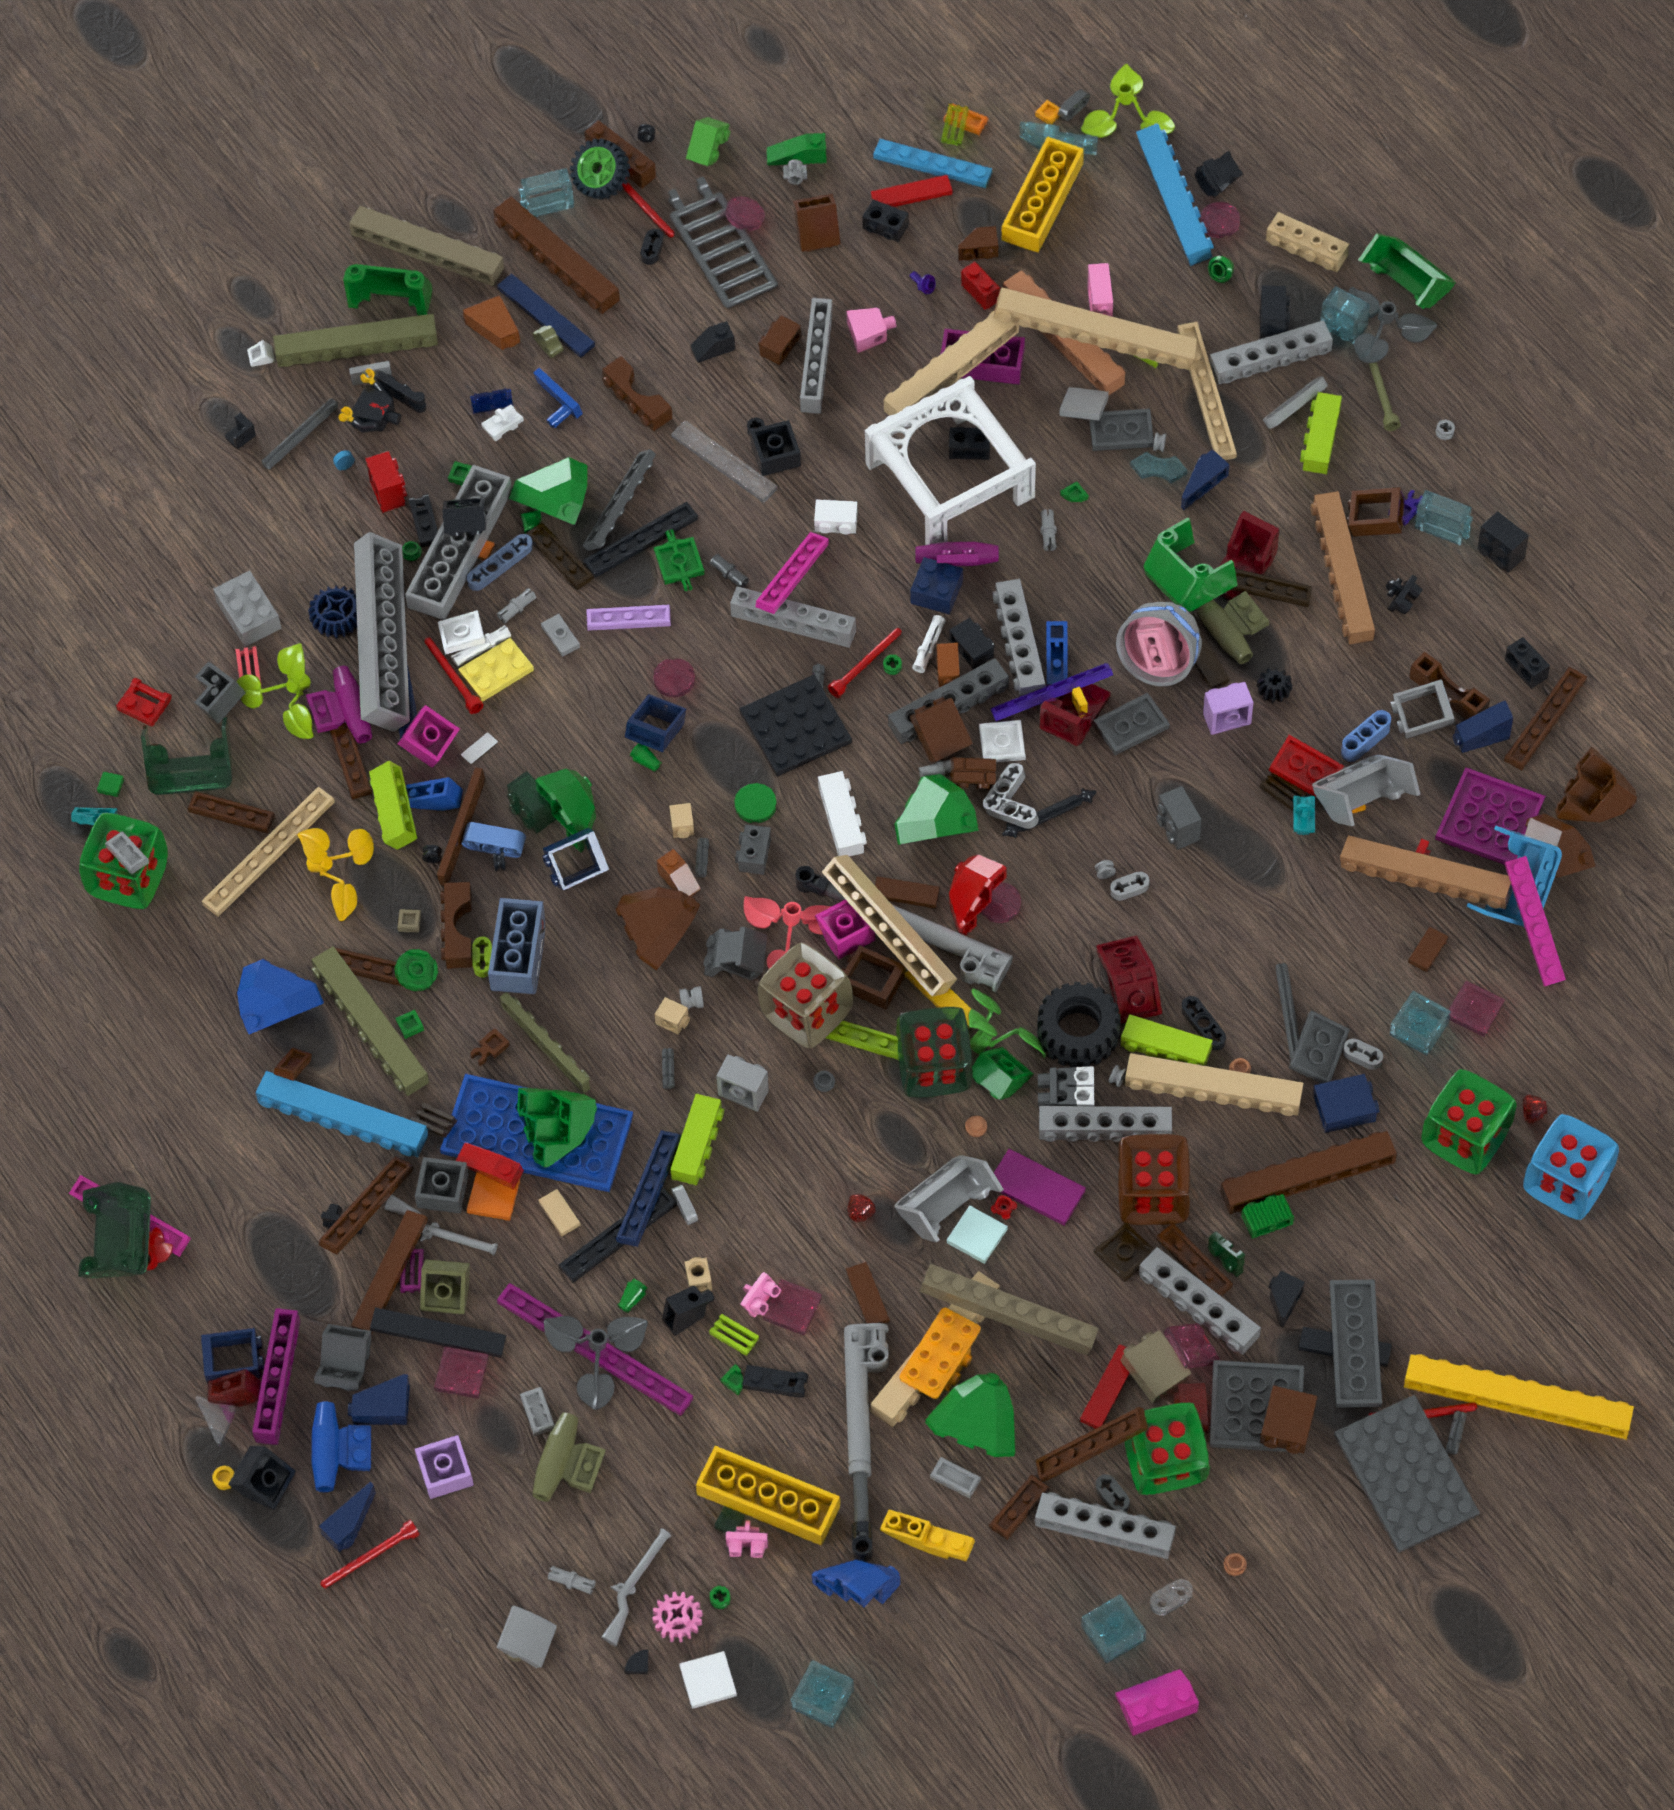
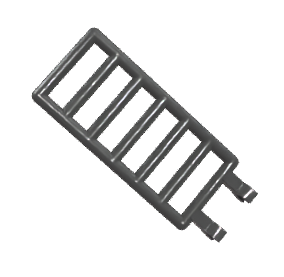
M705 178L696 179L698 183L697 190L704 199L685 207L676 189L668 191L670 196L668 201L676 210L670 213V219L725 308L733 307L778 286L777 280L722 192L713 194ZM717 201L723 208L687 225H683L680 217ZM725 216H728L732 223L695 240L688 233ZM735 230L741 237L703 255L697 248ZM746 245L750 252L714 269H710L707 261ZM752 260H755L759 266L757 269L722 284L715 277ZM763 274L768 281L731 299L724 292Z

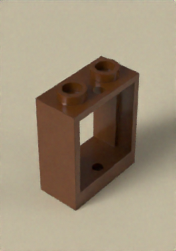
M1401 488L1352 491L1351 499L1348 500L1350 515L1346 518V522L1353 537L1402 533L1405 497ZM1391 502L1389 518L1358 520L1359 506L1361 504Z
M859 945L856 952L852 951L850 954L849 964L846 969L843 968L842 970L851 982L854 996L887 1010L905 978L906 967L897 961ZM861 959L892 972L881 992L850 979Z

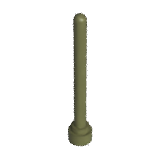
M1377 362L1369 363L1385 414L1383 419L1384 428L1386 431H1395L1401 426L1399 417L1392 412Z

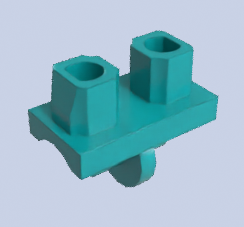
M1293 796V832H1297L1298 835L1315 833V796Z

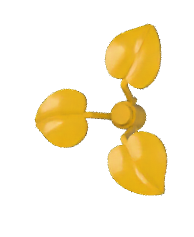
M319 828L304 830L298 833L297 836L308 859L307 868L310 872H320V876H326L339 882L333 885L331 898L338 920L344 921L357 905L356 890L353 885L345 884L344 880L327 873V871L333 865L332 860L353 856L355 864H366L373 855V839L366 830L355 829L349 834L347 842L351 852L328 857L326 851L330 846V840L327 833Z

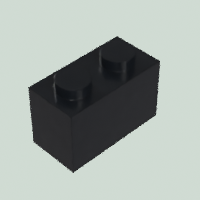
M971 618L966 619L949 630V641L951 643H958V652L973 670L994 658L995 645L989 637H985L980 625L974 623Z

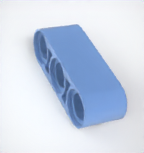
M1378 710L1349 733L1342 742V758L1345 761L1354 762L1382 740L1390 731L1391 715L1387 711Z
M470 822L466 826L461 844L469 850L490 854L496 852L498 855L504 852L506 857L519 858L522 854L526 835L518 830Z

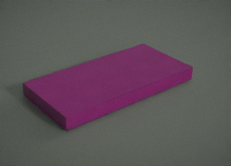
M1008 1149L994 1171V1175L1004 1189L999 1193L1065 1226L1086 1192L1084 1186L1011 1149Z

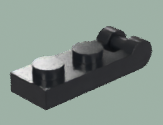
M382 371L375 376L393 398L418 413L426 411L424 393L412 391L408 385L399 383L392 375H386Z
M422 495L421 498L417 499L414 497L408 498L420 547L431 545L438 533L429 495Z
M747 1365L743 1389L803 1398L806 1391L804 1385L808 1382L809 1375L805 1372L795 1373ZM790 1382H796L795 1386L790 1387Z

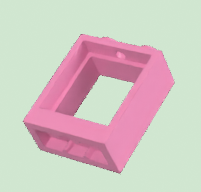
M1089 264L1087 289L1090 311L1113 317V297L1109 264Z

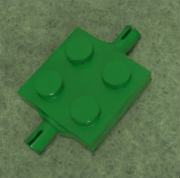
M670 529V532L667 530L665 534L668 542L653 547L664 584L682 582L684 591H688V589L690 591L693 588L690 579L705 575L694 538L676 539L674 530Z

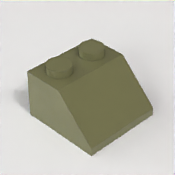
M425 1260L421 1269L420 1311L465 1314L470 1263Z

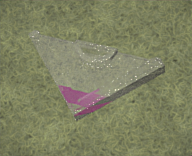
M196 1396V1402L217 1446L221 1447L235 1415L236 1408Z

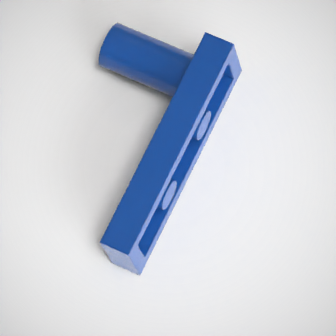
M538 368L534 372L537 382L562 405L546 419L553 429L570 414L576 419L583 414L579 404L543 370Z

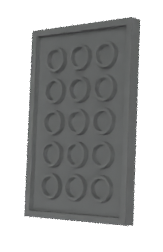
M1415 1395L1334 1432L1339 1446L1398 1553L1479 1516V1510Z

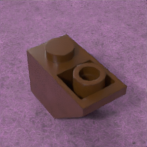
M996 226L975 228L958 245V261L998 257Z

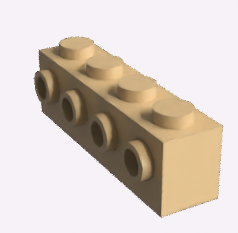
M1280 212L1276 214L1267 228V242L1274 246H1279L1291 254L1299 255L1309 262L1319 264L1327 270L1337 273L1348 257L1349 243Z

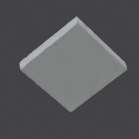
M1069 387L1059 410L1060 416L1100 420L1109 398V392Z

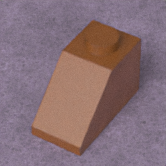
M958 643L937 644L939 687L960 677Z
M674 849L657 860L659 875L673 890L682 891L691 897L701 890L687 863Z

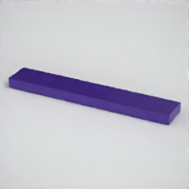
M1108 663L1099 665L992 707L990 709L995 721L1001 720L1039 705L1045 700L1072 692L1074 688H1082L1113 676V672Z

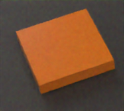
M476 1172L467 1213L510 1221L520 1179L513 1190Z

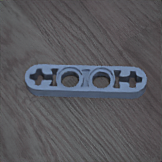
M527 534L516 536L467 574L468 587L474 591L483 589L523 559L533 549L531 537ZM505 553L513 554L510 560L502 558ZM489 565H496L498 567L494 572H489L486 569Z

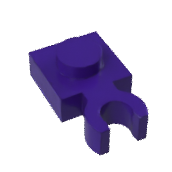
M1414 490L1409 491L1407 500H1405L1404 526L1414 517L1418 511L1417 507L1423 502L1422 495L1418 499L1412 498L1415 493Z

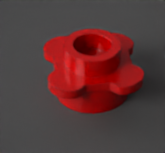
M1000 1195L995 1205L991 1206V1212L999 1214L1004 1220H1008L1011 1212L1016 1210L1017 1203L1007 1196Z

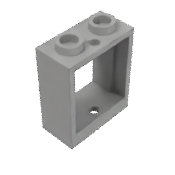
M1442 679L1393 694L1394 701L1390 702L1394 714L1398 713L1400 721H1397L1400 734H1405L1406 739L1455 724ZM1436 692L1444 718L1409 729L1401 703Z

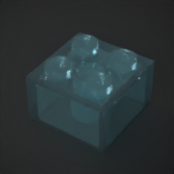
M1335 286L1322 303L1321 321L1324 320L1329 332L1340 336L1344 341L1354 344L1356 338L1367 329L1370 304Z
M1412 991L1392 1021L1389 1035L1427 1056L1449 1024L1451 1011Z
M1121 1594L1082 1616L1081 1627L1106 1664L1145 1641L1146 1630Z
M812 1660L791 1698V1707L805 1716L834 1728L854 1690V1679Z

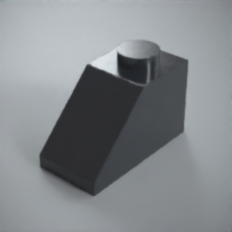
M727 321L708 327L690 345L697 363L735 350L734 334Z
M1280 1271L1277 1277L1273 1276L1268 1286L1271 1289V1303L1279 1325L1282 1327L1285 1326L1299 1301L1305 1285L1304 1281L1283 1271Z

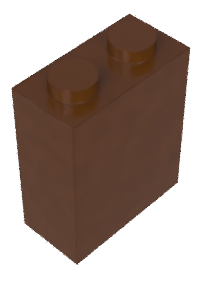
M833 194L793 201L798 243L802 252L814 251L815 249L825 247L831 248L841 244L837 208Z
M944 696L932 701V706L928 708L925 705L914 710V715L910 716L930 763L939 761L973 744L952 698L945 699Z
M1273 1385L1260 1443L1268 1448L1275 1449L1278 1447L1286 1449L1293 1454H1304L1316 1408L1317 1396Z

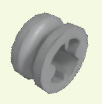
M1450 420L1439 421L1435 431L1436 436L1442 440L1452 438L1455 425ZM1443 427H1446L1448 432H1444Z
M1156 432L1153 451L1160 449L1161 452H1164L1166 434L1159 435Z
M1104 860L1095 865V871L1099 879H1107L1115 875L1116 870L1111 860Z
M1116 1065L1109 1077V1083L1112 1084L1114 1082L1117 1087H1120L1125 1079L1127 1069H1120V1066Z

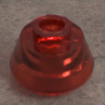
M1530 1094L1523 1097L1522 1104L1525 1121L1533 1124L1543 1119L1544 1114H1547L1546 1101H1542L1541 1097Z
M854 1194L849 1197L847 1212L851 1220L864 1222L876 1213L875 1204L868 1197L862 1194Z

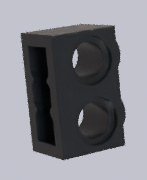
M873 199L862 216L863 229L870 233L881 235L888 240L899 242L909 225V213Z
M950 427L949 459L990 460V441L978 427Z
M1524 637L1507 647L1506 663L1531 689L1548 679L1550 665Z

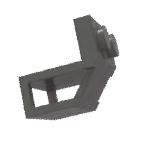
M740 927V931L735 932L719 929L710 935L706 942L708 949L707 956L704 959V975L713 977L721 970L751 981L763 973L767 935L747 927Z
M328 1324L322 1334L321 1362L315 1374L314 1383L321 1384L323 1387H339L346 1391H358L364 1380L366 1360H369L372 1331Z

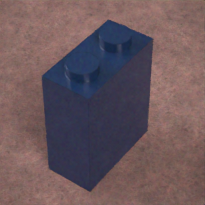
M1365 1074L1314 1085L1313 1098L1325 1133L1376 1122L1377 1113L1380 1112L1377 1100H1373L1372 1083L1367 1081Z

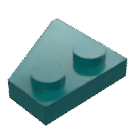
M75 807L71 813L72 822H78V824L94 825L101 813L117 814V808Z

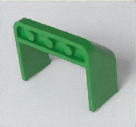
M1376 233L1358 259L1360 262L1370 264V269L1379 275L1381 272L1388 274L1414 294L1416 305L1423 309L1431 308L1456 284L1450 276L1397 237Z
M1186 518L1158 535L1144 563V571L1146 576L1174 604L1180 605L1190 612L1238 586L1232 560L1216 569H1213L1208 564H1198L1190 568L1176 554L1195 543L1191 521L1189 518Z

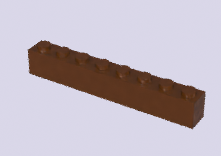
M510 196L493 209L494 222L497 227L503 228L511 239H516L525 251L531 252L539 263L545 264L553 275L556 274L560 277L564 285L570 286L578 297L584 298L592 309H597L603 314L620 301L619 289L513 197Z
M1388 1131L1382 1133L1374 1132L1369 1137L1355 1138L1343 1145H1332L1327 1150L1321 1152L1313 1151L1305 1157H1294L1279 1165L1271 1164L1260 1171H1249L1244 1176L1237 1178L1229 1177L1224 1182H1221L1220 1193L1230 1215L1242 1211L1251 1202H1263L1270 1195L1276 1194L1280 1196L1284 1194L1285 1197L1394 1164L1397 1152Z

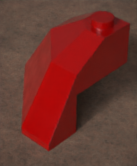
M981 855L969 857L955 867L954 871L956 873L954 874L949 891V905L957 932L965 936L977 926V915L992 902V891L1007 878V867Z

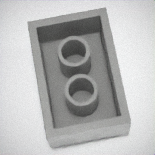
M251 571L213 588L218 606L244 647L281 629L279 615Z

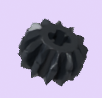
M1277 667L1274 671L1268 668L1266 673L1261 672L1257 681L1258 694L1263 695L1264 701L1271 699L1272 704L1275 700L1281 703L1283 698H1288L1293 687L1291 676L1286 675L1285 670L1278 672Z

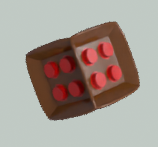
M1142 1134L1121 1138L1118 1150L1120 1165L1118 1192L1121 1221L1132 1225H1171L1172 1223L1179 1224L1187 1221L1190 1209V1163L1187 1138L1173 1134Z

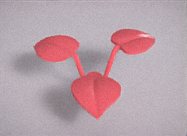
M745 896L744 914L752 926L766 929L772 922L777 923L782 916L783 922L788 926L785 951L774 950L768 955V969L790 949L792 927L797 925L800 919L803 924H808L811 932L823 935L815 915L832 906L815 905L801 911V906L798 903L789 902L784 906V909H781L780 913L779 905L771 899Z

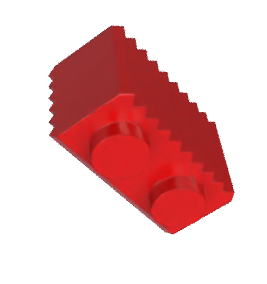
M976 262L961 270V286H964L968 294H971V297L976 299V302L983 307V310H987L997 303L1000 287Z

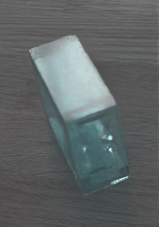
M567 168L521 179V188H518L521 198L520 204L535 217L574 207L572 182ZM561 188V191L542 195L531 199L529 197L531 195Z
M1425 490L1417 506L1415 529L1461 546L1463 540L1468 539L1472 529L1470 527L1473 516H1471L1472 507Z

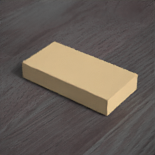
M558 1189L538 1200L561 1237L580 1226L579 1220Z

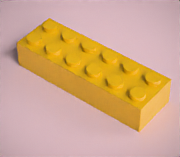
M1050 137L1046 138L1002 225V241L1039 253L1084 163L1083 148Z
M714 1446L696 1483L697 1495L821 1546L840 1509V1496L717 1446Z

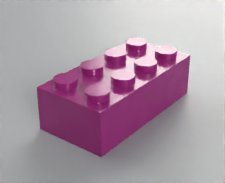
M945 329L940 355L948 346L955 344L963 334H967L970 331ZM1012 337L962 378L965 379L971 376L973 380L1020 385L1025 354V337Z

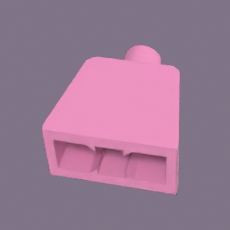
M879 308L846 311L847 325L857 353L886 342L887 330L896 328L894 316L882 318Z

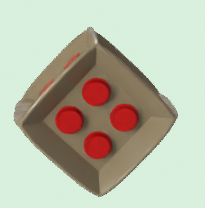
M802 942L789 949L765 973L758 984L759 1004L766 1018L791 1039L809 1049L822 1042L845 1019L853 1006L852 986L847 975L826 956Z

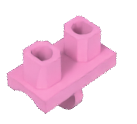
M763 1272L752 1287L747 1284L743 1287L747 1294L740 1305L754 1318L758 1314L765 1315L769 1307L766 1302L770 1297L777 1298L781 1289L768 1274Z
M750 1520L745 1521V1527L736 1526V1532H726V1545L728 1546L730 1557L742 1556V1547H751V1557L763 1558L765 1548H768V1534L759 1533V1527H751Z

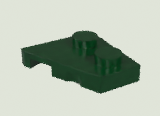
M1215 1231L1209 1236L1208 1249L1213 1256L1220 1258L1227 1272H1232L1235 1277H1238L1244 1270L1245 1254L1241 1250L1235 1253L1231 1249L1233 1244Z

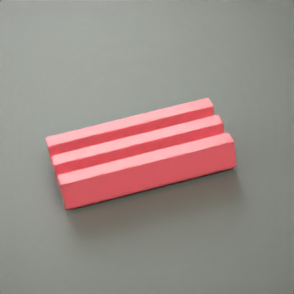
M256 646L249 650L248 647L242 651L235 649L239 678L244 676L241 656H245L247 674H251L249 655H253L255 674L261 682Z

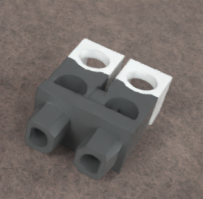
M1094 1066L1050 1068V1073L1038 1074V1088H1050V1093H1038V1107L1094 1106Z

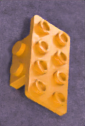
M942 1308L900 1373V1381L933 1399H938L944 1389L949 1391L952 1385H957L961 1377V1370L963 1367L967 1368L972 1360L971 1346L981 1331L980 1326L948 1308Z

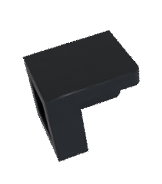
M241 412L235 416L236 427L225 434L226 440L237 450L256 436L254 424Z

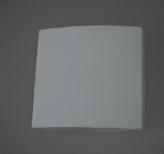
M512 1606L496 1648L512 1658H520L535 1668H541L557 1626L534 1613Z

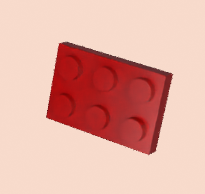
M1288 735L1268 770L1316 797L1312 784L1342 770L1344 765L1295 737Z

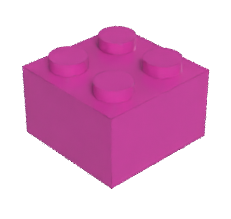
M425 705L418 712L398 742V745L433 768L439 762L460 728Z

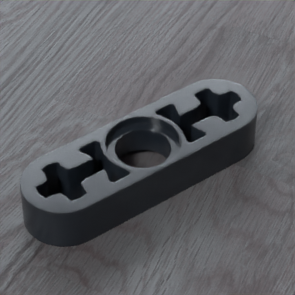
M1188 996L1184 998L1181 1011L1199 1036L1211 1040L1212 1034L1216 1039L1220 1037V1042L1216 1040L1212 1042V1050H1221L1226 1043L1225 1032L1197 997ZM1188 1004L1191 1006L1195 1005V1012L1192 1008L1187 1009ZM1201 1019H1206L1210 1025L1203 1028L1197 1022Z

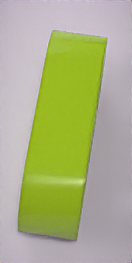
M486 937L476 938L472 945L473 970L476 976L482 978L488 977L492 952L491 941ZM481 945H485L484 954L480 953ZM481 961H485L484 970H480Z

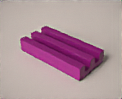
M424 1249L413 1250L410 1256V1285H406L405 1266L401 1275V1293H406V1291H410V1293H414V1291L421 1292V1269L424 1265ZM415 1254H419L418 1285H415Z

